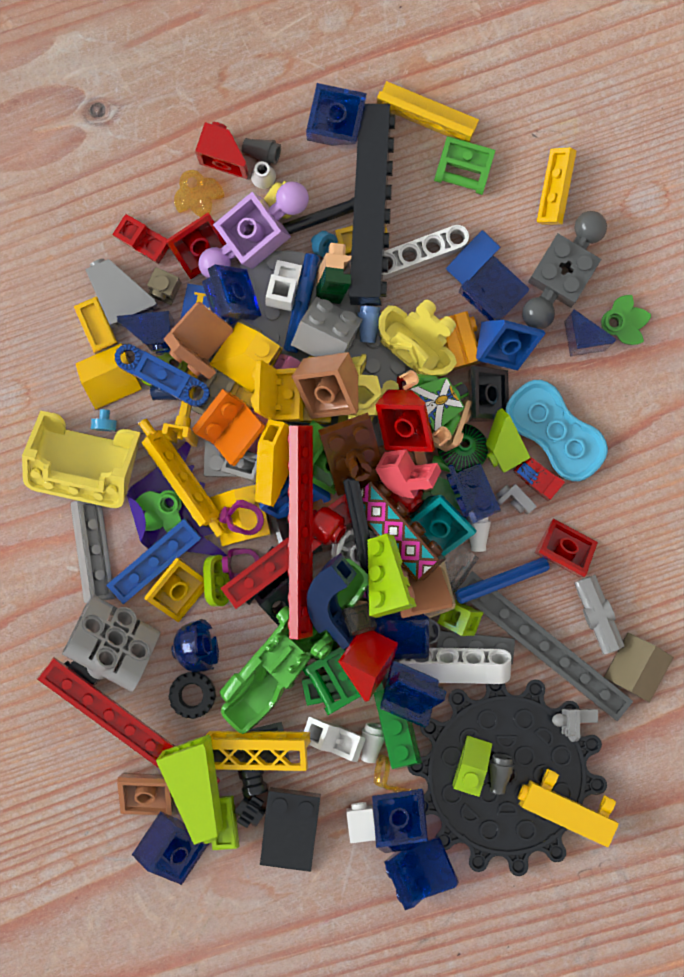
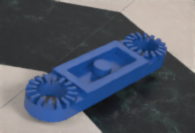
M124 344L116 350L115 362L122 370L193 407L203 406L208 401L210 392L204 382L134 345ZM126 351H132L135 354L133 363L127 365L121 362V355ZM193 387L203 389L204 394L200 400L195 401L189 397V391Z

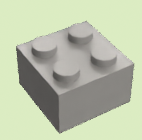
M316 297L301 319L291 346L314 357L346 353L351 347L363 319L357 317L351 311H345L333 305L328 300Z

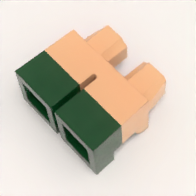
M330 243L329 251L325 254L317 271L316 297L328 300L334 304H341L351 285V275L344 274L352 257L345 255L346 245Z

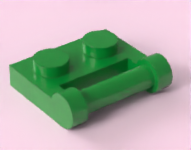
M341 647L329 653L323 660L319 659L303 669L305 676H309L326 708L324 710L327 715L361 697L338 662L346 651ZM323 666L341 697L336 702L318 672V669Z

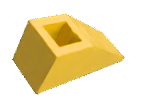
M269 419L258 441L255 501L274 507L289 475V425L284 422Z

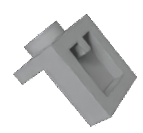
M516 484L511 488L506 485L496 494L499 499L495 503L498 506L511 497V505L520 514L523 511L529 514L537 507Z

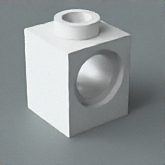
M366 802L351 804V808H347L350 843L375 841L376 834L372 805L367 806Z

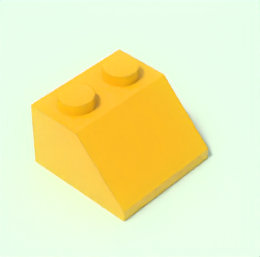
M256 484L211 497V501L219 512L225 506L231 508L237 500H245L259 507V503L255 501ZM239 507L231 515L233 524L242 529L251 530L257 524V516L250 509ZM262 511L264 523L261 530L254 535H243L233 532L228 528L227 523L219 522L226 531L220 536L222 547L272 535L267 513Z

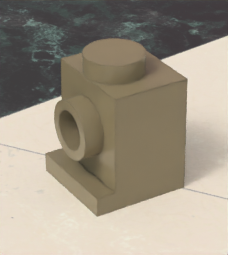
M155 267L147 284L150 289L148 294L155 299L172 305L182 282L179 277Z

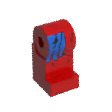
M532 457L517 465L513 470L518 477L547 501H550L565 483V481L552 474Z

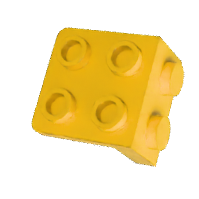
M263 360L256 361V367L252 373L255 392L251 398L255 413L268 420L280 422L303 421V400L292 378L297 368L276 369Z

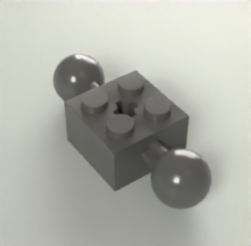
M586 211L577 218L574 226L576 238L573 242L559 233L555 236L528 283L543 292L540 297L530 299L523 307L522 317L527 326L541 330L550 326L555 317L553 304L556 299L570 308L576 303L602 260L586 250L589 244L602 240L607 232L606 219L599 212ZM561 267L568 268L569 272L563 275Z

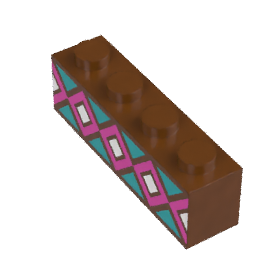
M370 482L361 490L368 526L377 536L386 533L393 535L399 549L402 565L416 581L425 580L446 560L441 554L443 552L441 546L434 540L430 541L426 537L425 528L419 522L412 521L407 515L409 510L401 502L398 501L396 503L390 496L392 491L383 482Z

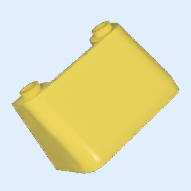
M40 411L22 454L23 482L26 487L33 491L109 508H119L123 505L140 443V432L122 429L117 431L114 440L66 430L65 421L60 415Z

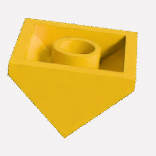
M122 343L75 363L81 384L95 410L142 390L138 378L119 368L115 362L116 350L123 345ZM124 352L121 355V362L128 365L131 362L127 353Z
M176 558L144 599L179 623L204 592V577L181 558Z

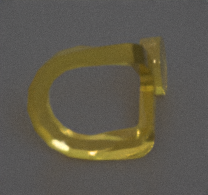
M380 755L375 766L374 784L386 790H393L395 793L410 795L411 789L387 784L390 760L387 755ZM385 761L384 776L382 779V783H380L379 781L381 768Z

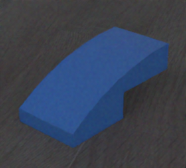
M482 230L446 267V270L465 286L496 254L501 246Z

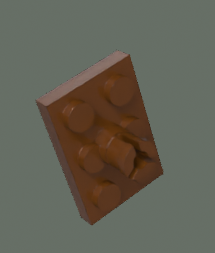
M368 413L318 430L334 488L338 496L345 494L343 481L347 478L352 477L359 481L360 488L366 487L370 482L381 481L375 470L381 456L372 421Z

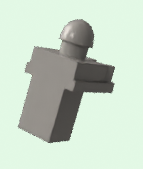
M562 709V714L554 715L552 722L556 726H562V734L568 736L570 741L577 742L580 739V723H598V709Z

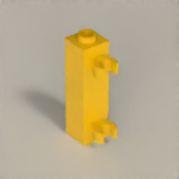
M549 769L546 770L541 785L529 781L528 785L524 784L518 795V799L521 800L519 805L522 808L609 848L619 825L616 820L609 817L616 804L614 799L604 795L598 811L590 809L552 791L559 774Z

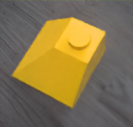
M237 322L233 328V333L224 341L210 364L253 393L255 383L252 373L256 367V361L263 360L272 365L280 353L281 347L260 332Z

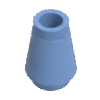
M360 306V312H357L358 317L363 319L359 327L360 342L375 343L381 307Z

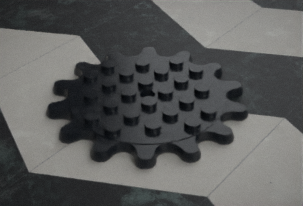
M534 679L528 682L524 692L520 695H511L507 691L505 683L486 684V694L480 700L470 699L461 689L452 690L448 696V701L453 710L452 717L446 722H439L433 718H426L421 722L420 730L431 741L432 749L426 756H421L422 764L408 767L412 775L423 777L428 784L426 793L413 801V811L418 816L429 814L438 816L442 822V827L434 838L436 847L445 851L454 844H466L470 849L469 866L475 872L484 871L489 861L495 856L504 857L508 861L510 872L515 876H523L527 873L529 856L535 851L544 852L553 862H561L565 859L566 849L562 843V835L569 829L530 812L519 805L521 800L518 799V795L524 784L528 785L529 781L541 785L547 769L559 774L552 791L582 805L588 795L602 794L607 788L605 778L590 773L586 766L588 758L601 750L602 742L600 738L596 735H587L584 737L580 736L577 742H572L568 736L562 734V726L559 727L553 724V716L562 714V709L580 708L574 701H566L558 708L548 707L544 702L545 685L540 680ZM467 735L492 743L489 760L496 753L513 757V763L515 764L513 769L514 777L508 782L505 794L490 792L489 764L479 797L453 788L452 783Z

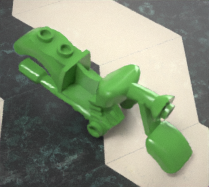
M351 559L346 560L357 574L348 587L337 594L338 603L345 615L348 613L349 608H353L358 603L369 586L368 574ZM288 606L282 608L277 614L276 618L279 620L280 625L252 656L239 673H234L220 690L221 697L226 701L221 707V714L241 734L255 727L273 709L285 688L291 689L295 685V679L310 659H315L316 661L319 659L323 660L329 653L337 649L338 643L332 639L327 629L319 634L314 625L312 637L299 640L289 639Z

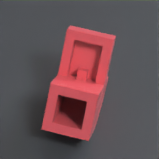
M407 449L384 452L375 468L383 484L393 493L405 498H415L419 489L427 490L433 488L441 473L438 463L415 465Z

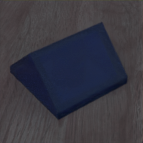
M575 309L564 321L570 357L606 351L616 341V338Z

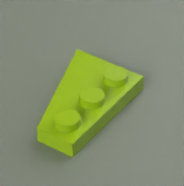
M388 533L368 539L369 616L375 618L417 607L414 598L410 597L408 591L410 586L408 578L403 575L401 569L402 559L395 537Z

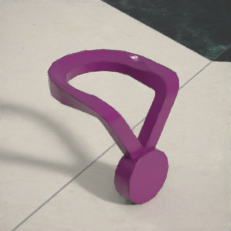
M237 500L231 508L223 507L219 515V522L227 523L228 528L233 532L243 535H254L261 530L264 516L260 508L245 500ZM237 508L250 509L255 512L257 524L253 529L245 530L233 524L231 515Z
M246 548L230 549L227 556L222 557L223 573H228L231 580L235 578L239 573H233L230 565L232 556L246 553L253 556L256 562L260 557L255 551Z

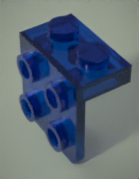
M433 838L397 851L384 861L386 873L392 879L397 899L402 903L404 910L414 908L422 899L453 889L459 884L452 864L439 838Z

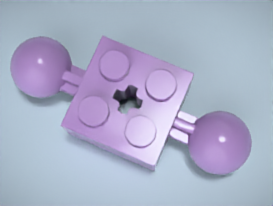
M298 182L283 184L278 189L276 202L271 207L268 206L261 196L254 192L247 195L213 224L227 244L222 248H208L200 255L198 265L201 273L211 280L222 279L229 273L231 260L235 256L242 265L251 269L255 268L291 238L279 219L285 214L297 215L305 210L309 202L306 188Z

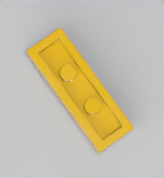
M571 147L550 150L537 216V223L563 224L577 152Z

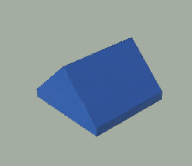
M507 320L483 321L480 327L476 358L481 362L518 371L544 337L545 332L541 329Z

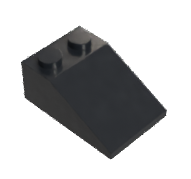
M270 787L260 865L311 872L321 798L320 793Z

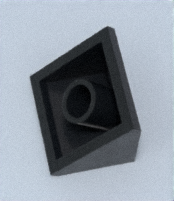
M471 366L468 371L469 400L471 401L469 422L494 421L497 410L502 408L506 412V406L509 401L508 370Z

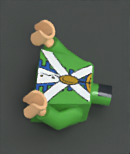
M413 370L400 375L399 378H403L407 384L403 386L404 390H412L426 403L432 438L436 436L440 440L439 446H443L451 439L461 420L459 413L464 409L461 399L469 395L466 385L460 382L452 386L446 377L439 379L435 375L416 374Z

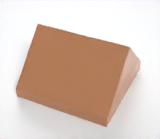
M122 773L118 777L117 785L121 814L172 816L173 797L163 775Z

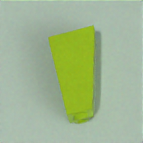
M208 734L164 750L156 760L194 845L200 842L208 844L215 841L223 828L212 740Z

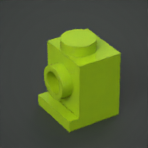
M455 600V608L440 614L437 623L461 636H475L484 612L464 603L460 604Z

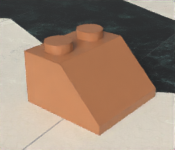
M349 352L303 358L293 373L292 378L311 419L357 414L358 372Z

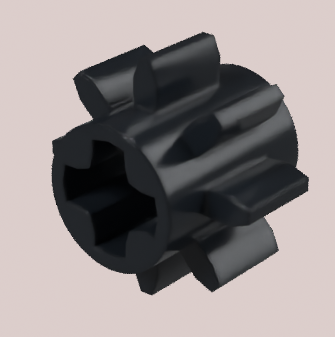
M255 795L252 796L251 800L244 797L234 812L240 816L237 822L245 828H248L250 823L256 827L266 812L261 807L264 801Z

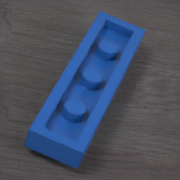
M184 518L107 583L106 586L122 604L126 603L172 564L176 558H179L199 541L201 536Z

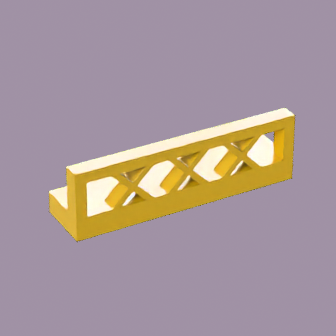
M386 81L383 90L379 91L376 104H390L391 113L445 136L466 142L471 141L479 122L477 118Z
M209 731L206 734H209L211 737L213 750H220L226 756L222 762H215L216 770L306 771L308 769L307 747L311 742L310 732L248 731L241 734L238 731ZM237 750H245L252 758L248 762H240L233 754ZM263 750H270L277 758L273 763H266L259 754ZM288 751H300V763H291L284 755Z

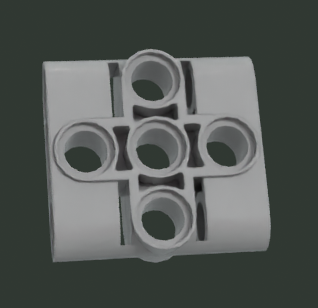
M92 595L84 607L62 655L86 667L88 673L93 678H106L132 692L142 677L161 631L137 619L136 614L130 608H117Z

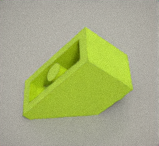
M502 408L497 410L486 442L490 453L486 455L494 468L498 466L505 473L531 457L510 415Z
M467 735L452 783L455 790L480 796L488 769L492 743Z

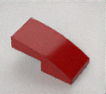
M127 214L124 215L112 234L115 238L157 264L160 263L169 249L165 241L167 238L154 232L145 224Z

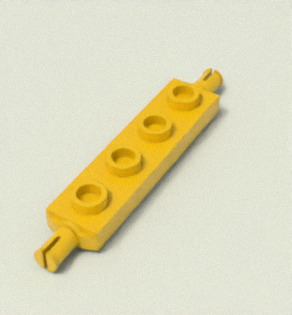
M147 418L143 419L138 425L146 434L141 443L148 454L157 464L198 525H209L216 537L221 536L226 531L217 520L220 512L172 443L162 434V430H155Z

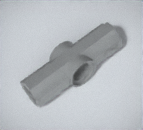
M591 575L574 582L584 607L585 619L590 629L594 631L602 653L605 655L625 647L614 622L616 620L614 611L609 601L605 599L596 575Z

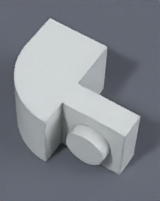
M277 260L266 294V306L292 311L302 265Z
M313 717L308 718L304 732H310V746L322 751L332 752L352 762L358 761L366 739L347 728Z

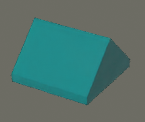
M442 495L428 496L422 505L410 516L413 522L417 521L425 528V535L430 541L434 540L443 549L441 554L443 556H446L477 531Z

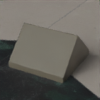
M627 633L623 640L625 647L617 651L604 678L650 703L674 657L657 646Z

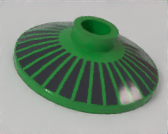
M464 424L462 441L467 442L469 447L464 448L460 444L458 447L447 452L438 448V453L443 463L450 469L458 472H471L478 469L487 458V439L476 427Z

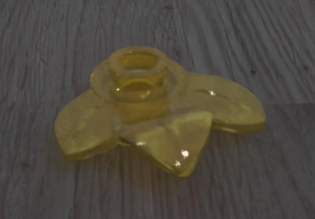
M188 170L180 177V188L174 195V204L179 213L190 208L197 216L202 217L206 213L210 214L212 200L223 198L224 191L215 179L204 178L200 172ZM189 178L196 179L197 185L194 188L188 186L187 181Z

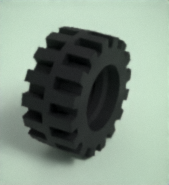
M184 673L177 677L170 686L168 695L170 705L175 710V713L184 718L195 719L209 712L214 705L216 699L215 686L211 679L203 673ZM195 684L202 689L203 699L201 703L189 706L183 701L182 690L185 686Z

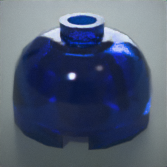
M206 620L191 621L183 625L176 632L171 652L173 657L186 670L192 672L209 671L214 669L213 664L218 663V641L216 636L211 639L209 630L213 628Z

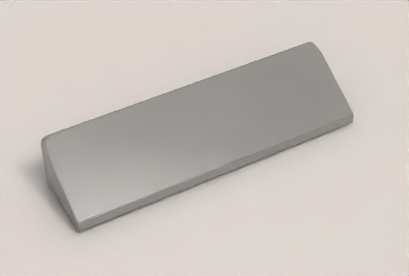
M77 500L71 502V512L84 603H87L92 595L102 600L115 599L113 592L106 586L112 580L102 506Z

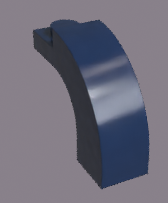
M340 553L329 560L312 581L307 594V609L311 622L317 632L320 634L327 629L332 639L342 649H345L359 631L342 611L338 603L337 594L348 587L357 573Z

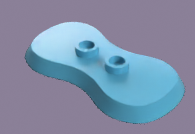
M532 380L522 385L509 399L506 412L510 415L518 433L535 441L543 448L558 475L566 480L582 481L593 475L601 467L608 453V446L604 436L595 427L578 420L571 414L555 386L543 380Z

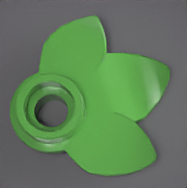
M624 295L616 299L612 310L607 311L603 315L601 326L607 334L616 335L622 343L638 345L644 342L639 329L647 324L651 314L644 309L633 307L634 300L632 295ZM609 320H617V327L610 326Z
M165 490L161 493L148 491L136 499L142 510L146 511L145 531H153L164 527L165 531L168 532L181 521L179 511L182 507V500L173 490ZM167 498H171L174 501L173 506L166 504Z

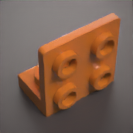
M222 389L193 426L192 430L196 435L214 444L227 462L232 466H236L246 451L260 436L265 425L243 400Z

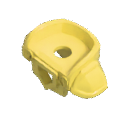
M424 300L417 306L416 311L411 312L408 316L407 313L397 306L388 305L380 314L378 321L382 345L391 350L393 354L411 369L413 368L417 374L440 377L450 373L457 362L455 355L444 344L447 342L446 338L452 334L456 327L455 321L447 316L443 317L442 320L434 316L436 306L430 300Z
M361 354V356L352 358L358 372L357 414L338 416V423L368 413L371 421H373L374 416H378L375 404L388 389L399 390L398 384L393 380L386 381L383 387L380 388L377 376L362 375L367 364L366 354Z

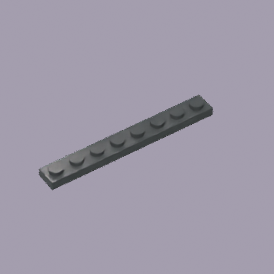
M471 571L457 590L483 579ZM498 591L469 601L616 721L622 717L633 703V700Z

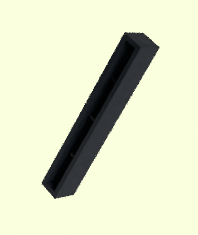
M390 104L359 105L350 269L351 285L349 287L351 305L382 306V297H387V282L383 281V273H388V257H384V248H389L390 233H385L386 224L391 222V209H386L387 200H392V185H388V176H393V161H389V153H394V137H390V129H395L396 121L395 114H391Z

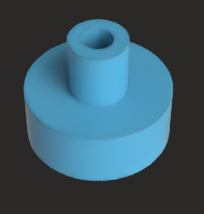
M327 231L319 232L311 239L312 250L316 255L324 258L325 254L329 251L330 243H338L337 237Z
M100 409L99 419H91V430L116 432L117 421L109 419L110 410Z

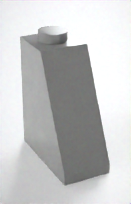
M98 259L90 264L91 267L85 269L106 318L113 329L160 309L155 299L109 259Z

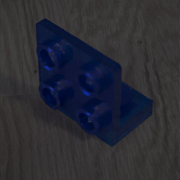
M492 256L459 289V293L489 321L502 320L529 292V288L495 256Z
M481 463L456 473L453 464L448 465L451 473L446 476L454 494L460 493V497L456 498L465 518L470 516L472 523H475L501 511Z

